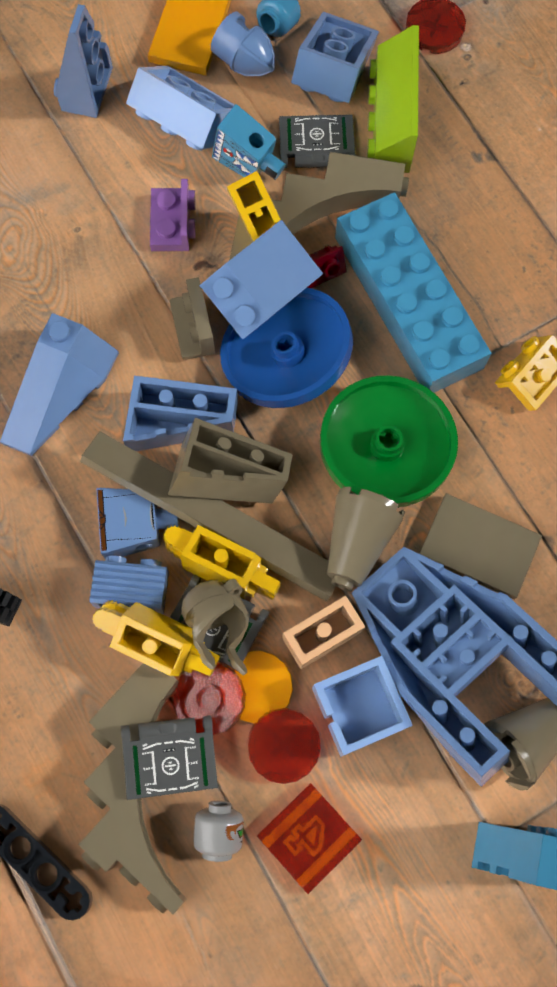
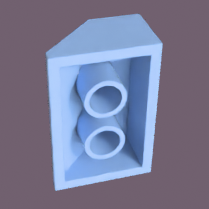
M170 66L138 67L126 101L127 105L136 109L135 113L139 117L156 121L161 124L160 128L164 132L186 139V144L189 147L199 151L214 147L217 127L234 107L233 103Z

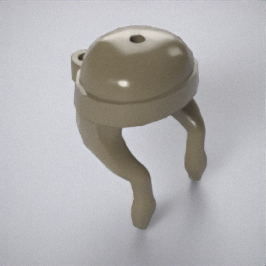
M230 579L226 583L218 580H209L196 585L184 597L181 614L188 627L193 628L194 646L200 654L202 663L210 670L214 669L216 665L214 657L203 643L207 630L227 625L229 638L226 644V653L231 666L240 674L245 675L248 672L247 668L238 657L235 649L243 639L248 627L249 613L240 597L242 587L236 579Z

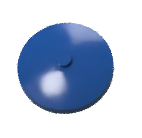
M305 288L244 339L229 324L223 336L220 349L222 369L231 386L237 388V393L253 404L268 408H287L301 405L326 392L343 374L352 354V329L343 308L338 302L321 291Z

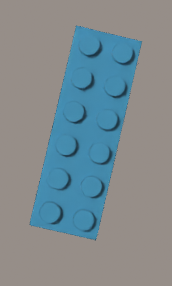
M391 193L338 217L335 239L339 246L343 247L346 258L417 381L435 393L483 370L492 353L396 193Z

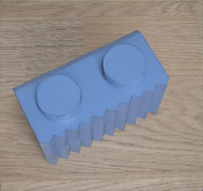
M113 555L106 556L105 561H95L90 603L93 607L100 608L108 600L117 601L118 604L122 603L128 607L138 602L164 614L169 571L167 567L161 566V561L141 559L140 564L126 563V558Z

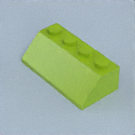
M415 25L378 45L376 59H370L369 78L374 79V85L369 86L368 105H374V112H369L368 131H373V139H368L367 158L405 164L404 173H410L418 138L419 26Z

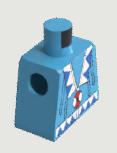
M235 104L217 127L212 158L243 177L255 171H258L259 174L263 171L274 180L279 177L286 165L272 154L276 143L275 136L240 106Z

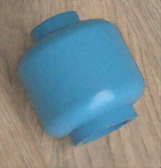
M262 0L256 9V17L259 26L265 33L273 37H282L298 23L301 17V8L298 0Z

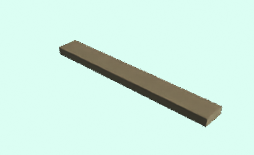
M99 431L82 454L81 463L192 526L197 527V525H200L256 553L261 558L263 566L326 602L331 597L335 586L331 583L333 579L327 575L328 560L220 499L168 495L173 472Z

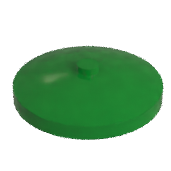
M373 376L359 380L346 387L330 403L324 415L320 431L321 457L333 481L340 488L351 487L349 494L359 495L361 489L380 494L398 504L397 508L416 504L436 492L447 479L457 457V429L453 417L444 402L424 385L399 376Z

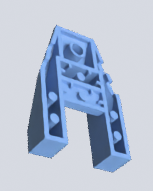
M405 547L400 549L367 578L360 587H357L352 592V596L381 656H383L400 696L455 761L481 787L508 762L510 750L456 696L502 654L557 706V640L508 595L487 589L479 585L478 581L468 576L462 577L445 569L444 565Z

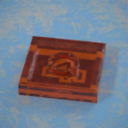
M311 783L256 835L307 894L362 841L358 834Z

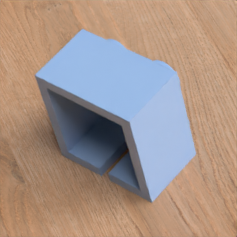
M383 656L320 681L312 687L324 719L332 717L334 721L328 725L340 757L413 726Z

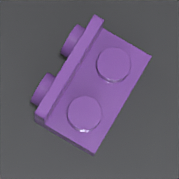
M181 179V188H151V251H189V239L195 238V219H190V210L196 209L195 190H189L188 179Z

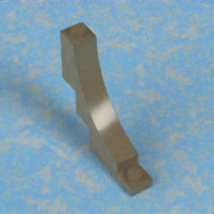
M330 152L325 179L287 173L282 200H272L280 219L291 233L295 234L303 227L320 218L348 209L363 207L395 192L398 198L400 196L406 197L409 178L403 177L405 164ZM240 216L238 217L229 260L253 242Z

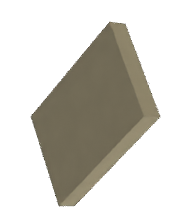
M446 493L419 554L444 565L445 569L462 577L468 576L478 581V584L498 593L502 592L515 600L518 597L542 535Z

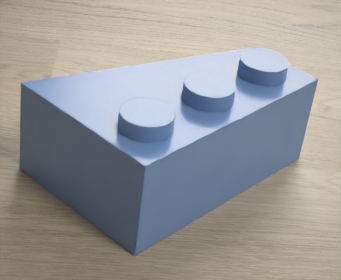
M134 375L123 443L134 451L180 444L183 442L194 418L234 432L238 407L237 388Z

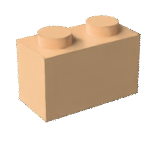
M344 596L283 633V641L300 669H303L361 634L365 625L348 598Z

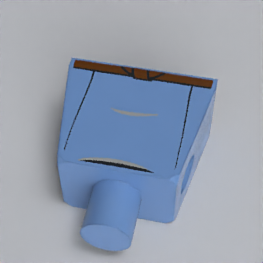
M96 488L100 550L104 559L109 555L124 557L160 546L159 529H166L175 525L176 527L179 526V518L162 508H157V505L129 489Z

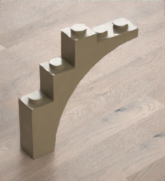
M143 663L89 721L95 728L92 733L94 738L105 748L108 749L113 745L115 749L84 781L90 788L87 796L101 809L107 805L110 810L79 843V846L85 851L81 855L82 858L96 871L102 868L107 872L119 861L123 865L119 870L121 874L134 886H137L140 882L150 892L147 899L156 909L163 914L168 909L174 914L184 903L186 897L167 876L152 848L143 819L141 798L127 800L121 726L129 725L130 741L139 740L138 724L156 722L162 707L180 683L174 676H169Z

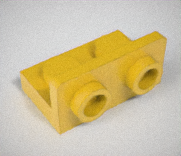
M553 335L529 338L521 346V353L503 366L500 371L501 376L495 381L498 388L509 387L528 411H536L557 387V340Z

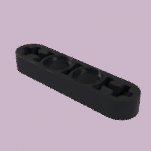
M0 804V813L2 815L0 824L6 830H10L13 825L17 828L6 836L2 844L0 843V856L61 917L72 921L83 917L90 910L93 901L92 892L88 886L8 807ZM0 831V838L5 835ZM19 836L27 838L31 846L28 856L24 859H17L11 853V844ZM43 863H51L57 869V879L52 885H43L38 880L37 872ZM65 877L70 881V884L64 888L72 895L80 892L83 896L79 901L83 906L81 910L78 908L68 910L66 905L69 899L62 892L58 893L56 898L51 894L52 891L62 885Z

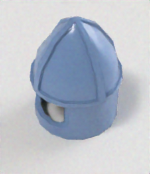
M238 11L229 14L219 25L212 38V53L228 64L232 71L244 76H263L273 72L275 69V53L270 38L260 26L248 29L244 16Z

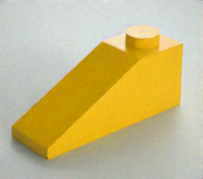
M258 171L227 186V191L252 241H255L281 220Z

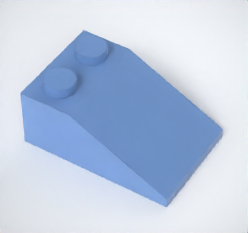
M322 12L299 48L291 83L300 86L304 91L324 94L335 102L349 103L357 89L379 31Z
M280 220L199 286L239 336L244 339L318 279L323 272L284 222Z

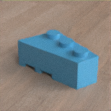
M479 822L471 867L497 875H506L508 878L536 886L557 890V829L528 825L527 831Z

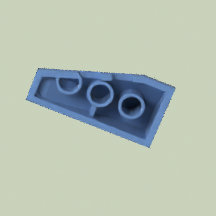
M78 4L69 30L59 78L57 77L54 83V96L58 98L61 111L97 118L113 66L107 43L101 42L102 35L100 31L94 30V21L85 5Z
M52 313L37 341L0 443L32 456L60 428L59 424L73 410L76 411L83 404L82 401L95 388L98 389L106 381L119 354L118 350L84 325Z

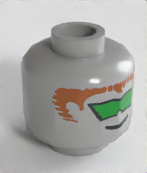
M211 801L208 808L197 812L194 824V847L202 853V858L214 862L232 859V855L242 848L244 823L242 814L231 809V803L227 801Z

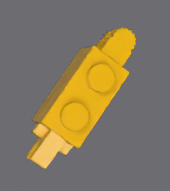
M175 525L174 527H167L165 534H163L167 552L173 553L175 557L181 559L184 570L206 581L218 580L226 583L230 579H236L242 587L240 597L243 599L246 596L254 597L255 593L271 600L276 596L281 583L266 574L268 568L261 564V558L256 553L200 525H197L193 533L184 528L180 529L179 526L176 527Z
M113 600L105 602L93 614L92 620L95 627L113 636L110 648L169 676H179L182 671L192 673L193 670L210 676L214 669L210 670L201 661L200 654L193 643V628L138 602L128 607L122 603L118 604L117 601L114 602ZM210 651L215 659V665H217L220 656Z

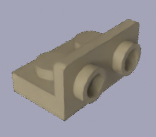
M199 277L187 279L188 292L182 293L181 297L170 299L171 311L183 360L215 354L213 335L202 288L199 286Z

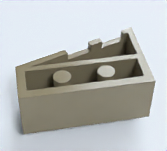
M194 418L182 442L168 495L272 504L288 481L293 454Z

